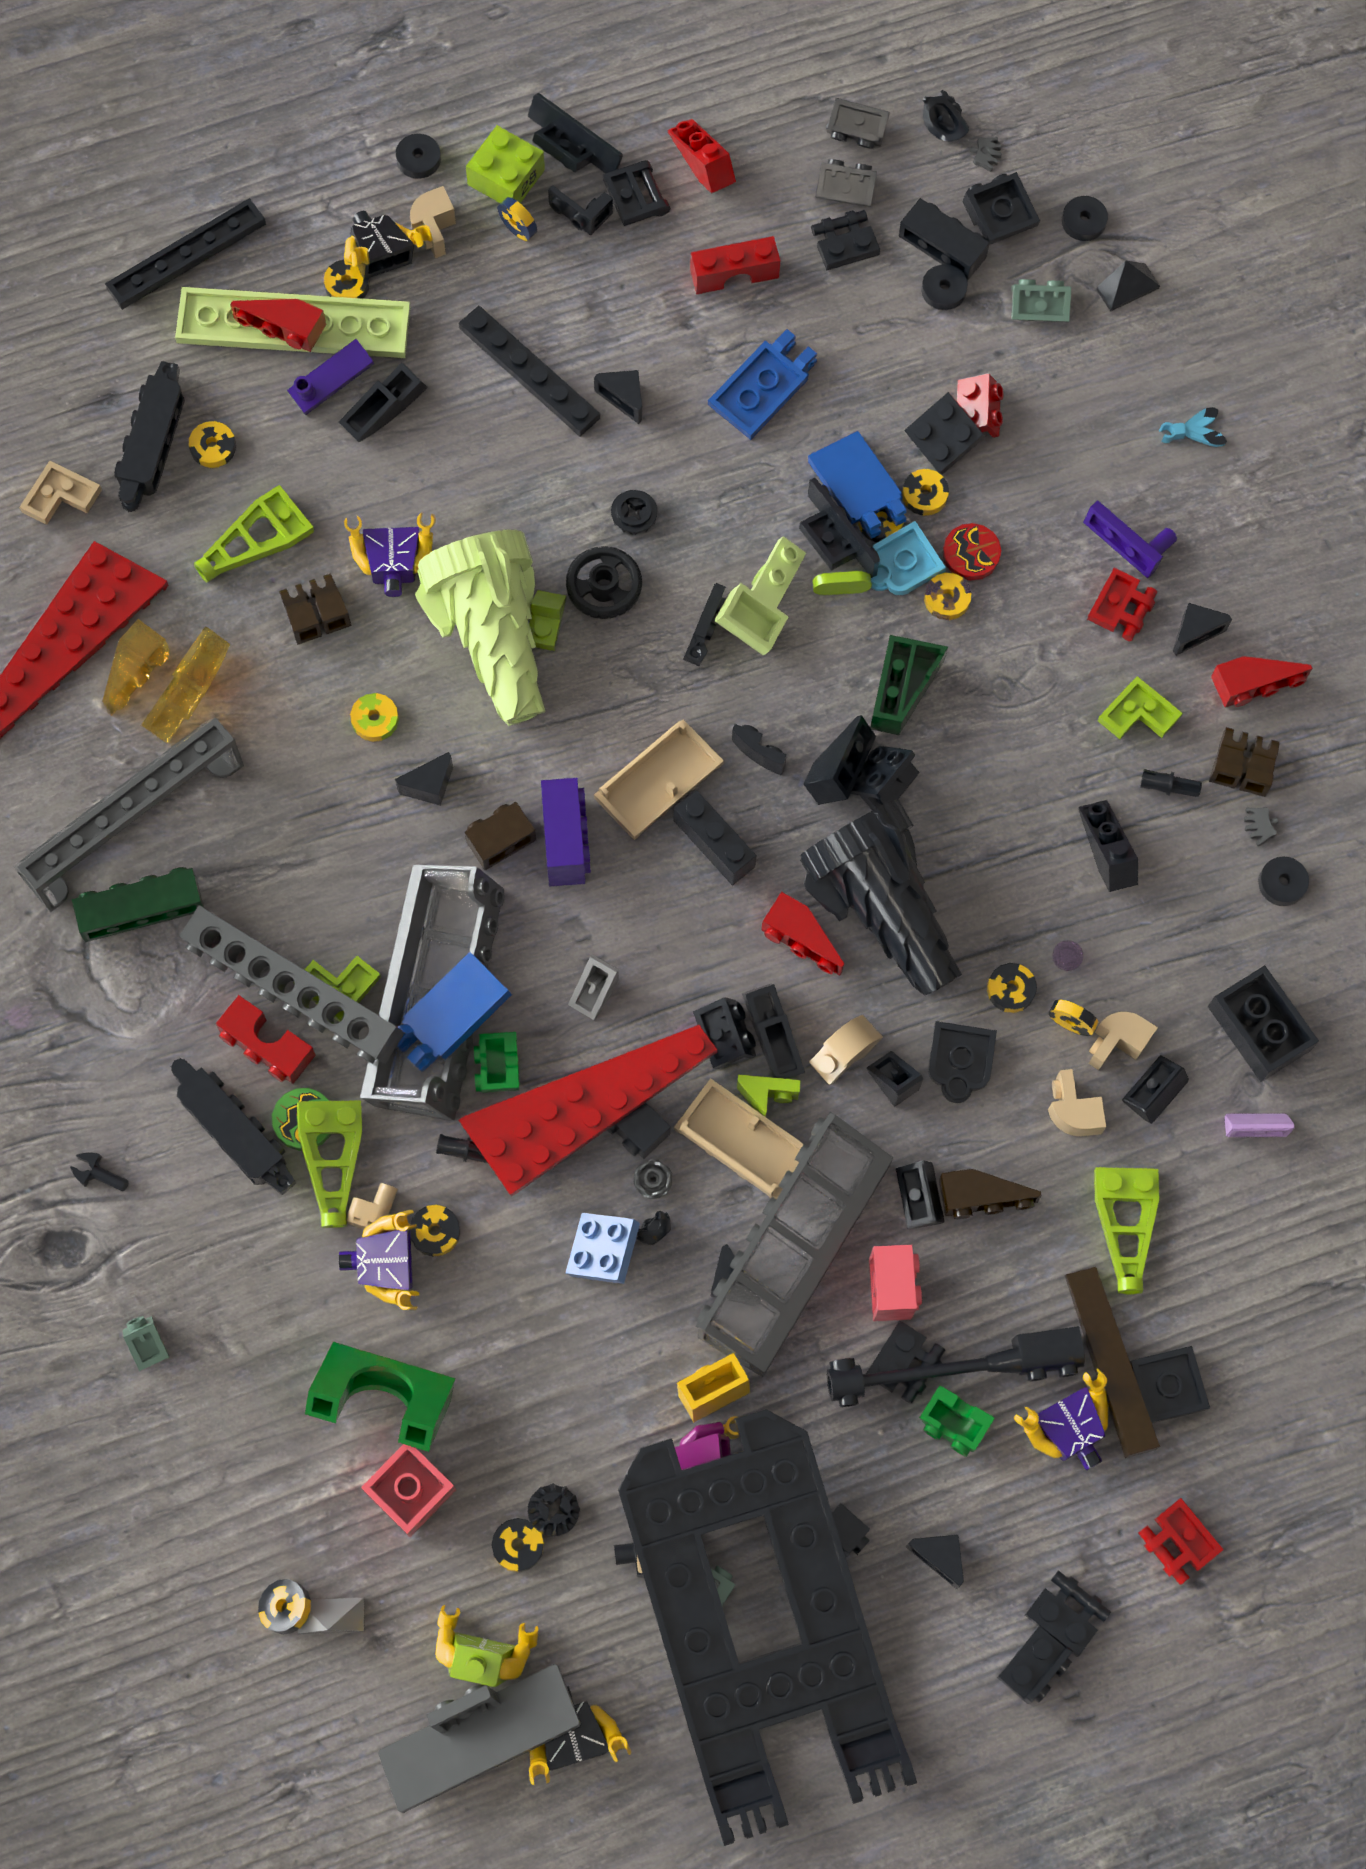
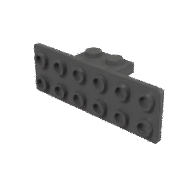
M553 1664L498 1692H495L487 1685H477L468 1689L465 1692V1696L455 1701L446 1700L436 1705L435 1711L426 1714L430 1723L429 1726L380 1749L378 1755L399 1812L405 1813L580 1727L581 1722L560 1668Z

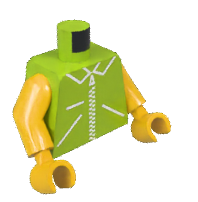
M445 1605L442 1606L437 1621L440 1629L438 1631L435 1655L441 1664L448 1667L450 1677L497 1687L507 1680L518 1678L522 1674L531 1652L530 1649L537 1645L538 1626L535 1627L534 1632L526 1633V1623H522L519 1626L518 1644L515 1646L454 1632L460 1616V1609L456 1608L455 1615H448L444 1611Z

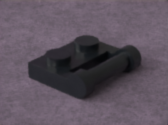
M648 160L603 174L604 184L609 195L613 198V204L623 226L655 215L658 217L664 216L671 210L668 201L663 199L652 175L653 168ZM635 177L642 178L652 203H646Z

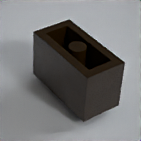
M517 802L511 805H501L493 812L492 816L485 820L478 819L474 821L464 832L466 843L484 870L489 869L536 841L535 829Z

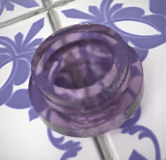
M1066 940L1055 946L1052 958L1058 968L1072 971L1081 965L1083 951L1077 943Z

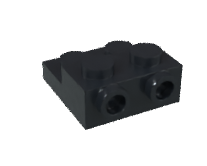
M1017 172L1010 175L1006 173L1001 174L985 185L978 183L967 189L962 201L973 225L979 226L982 235L990 243L989 245L1037 227L1040 223V219Z

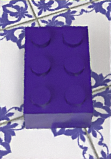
M577 778L541 780L549 887L585 884V874L591 873L584 788H578Z

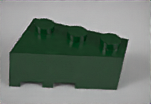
M894 635L889 636L870 726L872 730L900 735L943 665L948 650L947 646Z

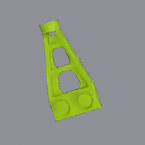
M278 485L256 499L208 549L203 557L194 562V566L201 578L208 583L221 573L291 548L314 533V528L283 488ZM267 518L276 529L277 535L264 542H256L250 536L249 529L258 519ZM242 537L250 547L249 550L236 557H230L225 551V547L235 538ZM214 561L216 565L212 567L210 562Z
M361 1100L298 1102V1136L320 1209L321 1227H346V1207L362 1135ZM318 1135H343L345 1143L342 1156L337 1160L323 1159L319 1154L316 1143ZM323 1168H340L342 1170L341 1188L339 1191L328 1192L324 1189L321 1175ZM335 1208L338 1212L328 1213V1210Z
M1096 1167L1094 1170L1095 1203L1117 1277L1118 1293L1126 1295L1143 1293V1271L1159 1203L1158 1169ZM1116 1201L1140 1203L1142 1210L1139 1223L1136 1226H1121L1117 1222L1113 1210V1204ZM1119 1235L1138 1236L1139 1243L1136 1257H1123L1121 1255L1118 1242ZM1131 1274L1134 1277H1125V1275Z

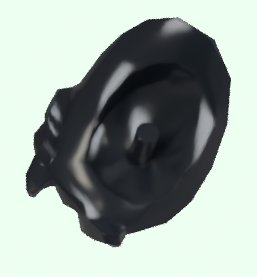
M944 90L940 91L941 96L924 97L923 120L931 134L939 140L947 142L959 140L967 135L969 126L961 116L962 109L956 103L954 97L949 96Z

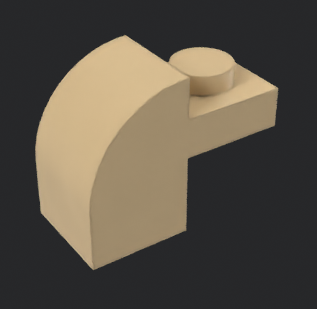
M444 186L420 195L414 201L410 210L412 230L422 225L430 227L433 241H424V246L426 250L431 248L435 258L446 255L444 238L440 230L456 224L454 207Z
M1117 1012L1107 1016L1095 1031L1101 1037L1097 1038L1089 1050L1093 1054L1089 1064L1100 1070L1115 1046L1136 1060L1158 1027L1131 1012Z
M860 1015L847 1022L823 1043L824 1047L809 1063L830 1085L835 1083L855 1061L864 1058L883 1036L863 1015Z
M1060 1070L1056 1080L1052 1081L1054 1099H1059V1101L1052 1102L1048 1108L1051 1120L1061 1131L1069 1135L1090 1136L1102 1134L1106 1128L1102 1097L1077 1099L1073 1070Z

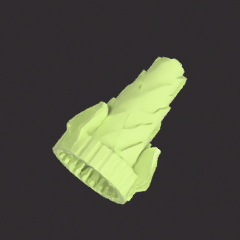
M499 530L452 542L430 552V554L424 556L419 561L417 572L421 584L415 594L418 603L443 638L451 636L455 625H457L463 648L468 647L479 681L484 683L497 713L508 726L519 724L546 712L537 684L538 669L531 649L535 648L536 645L528 623V619H532L531 602L535 588L534 570L531 566L533 561L525 535L519 530Z

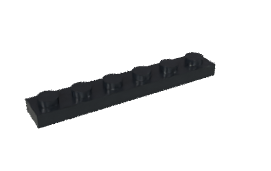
M249 198L106 282V288L123 310L266 225L265 218Z
M478 305L459 322V329L579 437L600 420V413L481 306Z

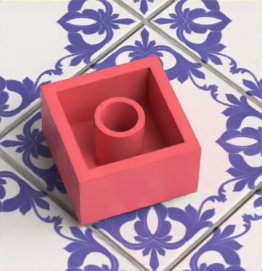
M912 1245L874 1246L869 1257L873 1321L911 1320L915 1311L919 1310V1305L922 1304L921 1286H915L916 1273H919L918 1254H913Z
M405 1444L361 1487L409 1537L456 1491L454 1485L418 1449Z

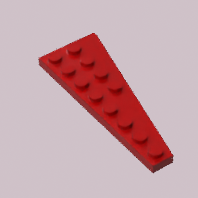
M93 541L0 675V739L15 726L14 723L29 709L32 711L39 704L38 701L51 689L54 691L60 686L59 682L71 671L75 672L100 650L111 635L119 628L123 629L129 624L128 620L140 609L144 610L149 606V601L160 591H165L169 586L167 580Z
M696 1025L463 1116L459 1119V1122L512 1197L718 1051L701 1026Z

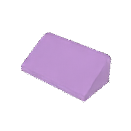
M1287 1114L1225 1115L1226 1136L1287 1137L1295 1129L1294 1123Z

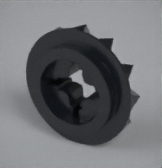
M628 490L621 493L615 498L611 506V516L614 525L621 528L623 533L627 531L636 535L641 531L647 532L649 527L655 524L657 517V505L654 499L649 494L640 490ZM628 505L635 511L640 509V520L634 516L628 517Z
M552 1483L548 1486L540 1487L531 1496L528 1504V1517L533 1527L540 1533L548 1536H560L569 1532L578 1521L580 1507L577 1497L568 1490L567 1486L562 1487ZM560 1499L559 1510L563 1514L556 1513L554 1517H551L550 1521L547 1520L549 1508L545 1505H553L554 1502Z

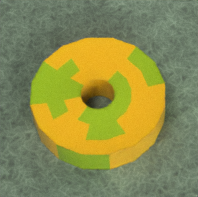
M378 693L366 694L360 697L352 706L350 713L351 724L356 734L364 740L372 742L382 741L390 737L397 729L399 722L398 711L394 702L386 695ZM373 714H378L380 716L379 719L375 721L370 720L369 718Z

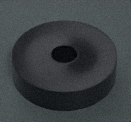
M426 134L408 135L397 145V166L408 177L416 179L429 177L440 166V147L432 137ZM417 154L422 155V157L416 158L414 156Z
M1091 196L1073 198L1066 204L1062 215L1063 229L1070 237L1079 241H1091L1098 238L1104 232L1108 221V212L1104 204ZM1081 217H1087L1089 220H1083Z
M942 264L934 266L926 272L923 277L921 292L924 300L933 308L950 310L958 307L964 301L968 283L960 269L952 265ZM946 285V286H948L949 288H948V289H942L940 286Z
M1276 857L1267 862L1260 872L1258 879L1259 889L1262 895L1275 905H1293L1304 896L1308 889V872L1294 858ZM1279 878H1286L1288 885L1281 884Z

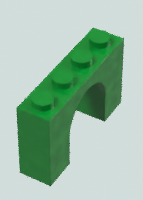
M333 1342L309 1388L305 1415L336 1424L346 1401L352 1395L365 1390L385 1391L398 1397L407 1407L402 1419L398 1443L429 1452L450 1405L456 1378Z

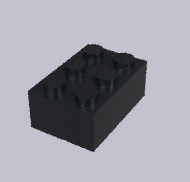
M1265 965L1214 996L1208 1005L1209 1010L1260 1082L1309 1053L1319 1042Z

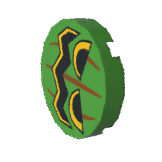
M297 1088L285 1093L276 1102L272 1112V1126L278 1139L287 1147L302 1151L298 1136L297 1103L302 1101H329L322 1093L310 1088ZM331 1134L318 1135L316 1138L317 1147L322 1145Z

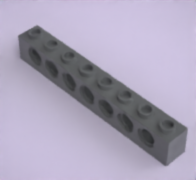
M200 905L179 935V937L188 942L185 947L199 957L203 953L211 956L210 964L223 972L227 968L235 971L236 974L233 978L247 987H250L252 983L261 987L258 991L260 995L273 1003L276 998L285 1002L282 1008L297 1018L301 1013L310 1018L307 1024L321 1033L327 1028L335 1033L332 1039L348 1049L350 1044L359 1048L357 1055L371 1064L376 1059L386 1064L405 1032ZM221 936L220 944L212 948L214 939ZM245 951L244 959L236 963L237 955ZM270 966L268 975L261 978L260 973L262 969ZM290 981H294L295 984L292 991L285 993V986ZM319 996L317 1006L310 1009L309 1003L311 999ZM340 1011H344L343 1020L340 1023L334 1024L335 1015ZM369 1026L368 1035L364 1039L359 1040L360 1030L363 1027Z

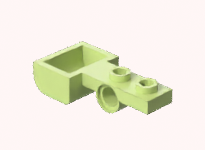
M784 536L781 537L766 563L755 575L751 583L753 585L752 589L750 590L742 583L735 587L728 594L715 618V622L760 654H767L772 649L788 619V616L777 609L803 561L806 552Z

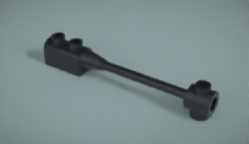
M1080 1326L1018 1334L1011 1340L1012 1349L986 1355L985 1358L868 1374L862 1373L860 1365L855 1364L854 1358L834 1360L829 1362L830 1369H827L826 1373L829 1396L831 1401H839L840 1407H851L858 1405V1398L865 1396V1387L986 1370L988 1372L1016 1373L1020 1376L1027 1375L1029 1382L1047 1379L1046 1372L1058 1371L1059 1377L1074 1376L1079 1374L1078 1368L1084 1367L1085 1364Z

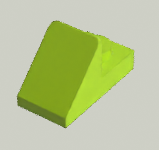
M537 590L531 602L532 619L529 622L536 645L535 648L555 651L567 598L566 595Z
M738 1075L737 1089L756 1111L766 1117L768 1097L774 1098L773 1100L778 1103H791L792 1100H798L800 1080Z

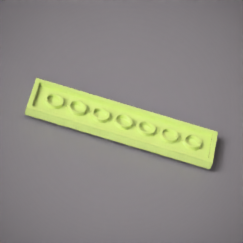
M182 287L175 334L176 342L179 344L309 352L302 348L300 350L294 349L286 341L277 337L269 338L259 329L252 326L245 327L240 325L234 319L230 305L232 301L299 299L322 309L325 315L326 326L311 352L336 354L353 340L357 339L369 356L405 358L410 302Z

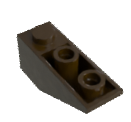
M975 1169L942 1173L939 1178L945 1216L954 1215V1219L969 1218L973 1216L972 1212L985 1211V1215L998 1214L1004 1211L1003 1208L1013 1206L1016 1207V1210L1031 1209L1035 1207L1034 1203H1038L1042 1197L1041 1191Z

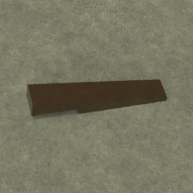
M1092 1267L1066 1274V1282L1096 1376L1098 1377V1368L1107 1378L1104 1388L1125 1459L1157 1450L1160 1445L1097 1268Z

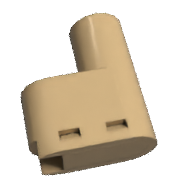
M380 1183L373 1203L353 1197L347 1213V1224L364 1229L380 1217L389 1215L398 1189Z

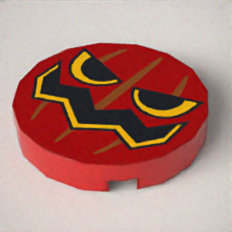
M969 523L954 528L948 534L942 554L944 563L951 573L958 574L964 577V579L972 581L983 579L993 573L999 564L1002 550L1000 541L993 531L984 525Z

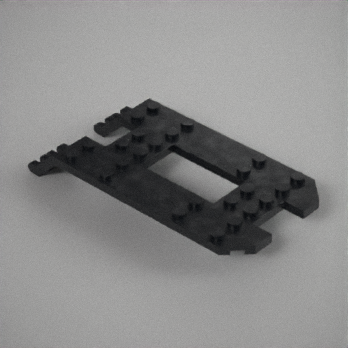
M767 1409L734 1418L743 1447L742 1451L682 1470L672 1438L640 1447L618 1488L702 1777L724 1846L733 1844L735 1841L732 1828L729 1827L727 1818L740 1815L744 1837L747 1839L753 1837L746 1813L751 1810L759 1834L766 1833V1823L759 1808L769 1804L772 1805L774 1811L773 1816L776 1826L782 1828L789 1825L759 1729L822 1710L831 1744L853 1804L864 1799L860 1785L858 1786L855 1777L864 1773L868 1774L870 1789L875 1797L882 1795L875 1772L877 1769H880L888 1793L895 1791L896 1788L893 1777L888 1769L889 1765L899 1762L905 1785L910 1786L917 1783L912 1763L892 1713L808 1432ZM763 1515L801 1643L739 1662L701 1535Z

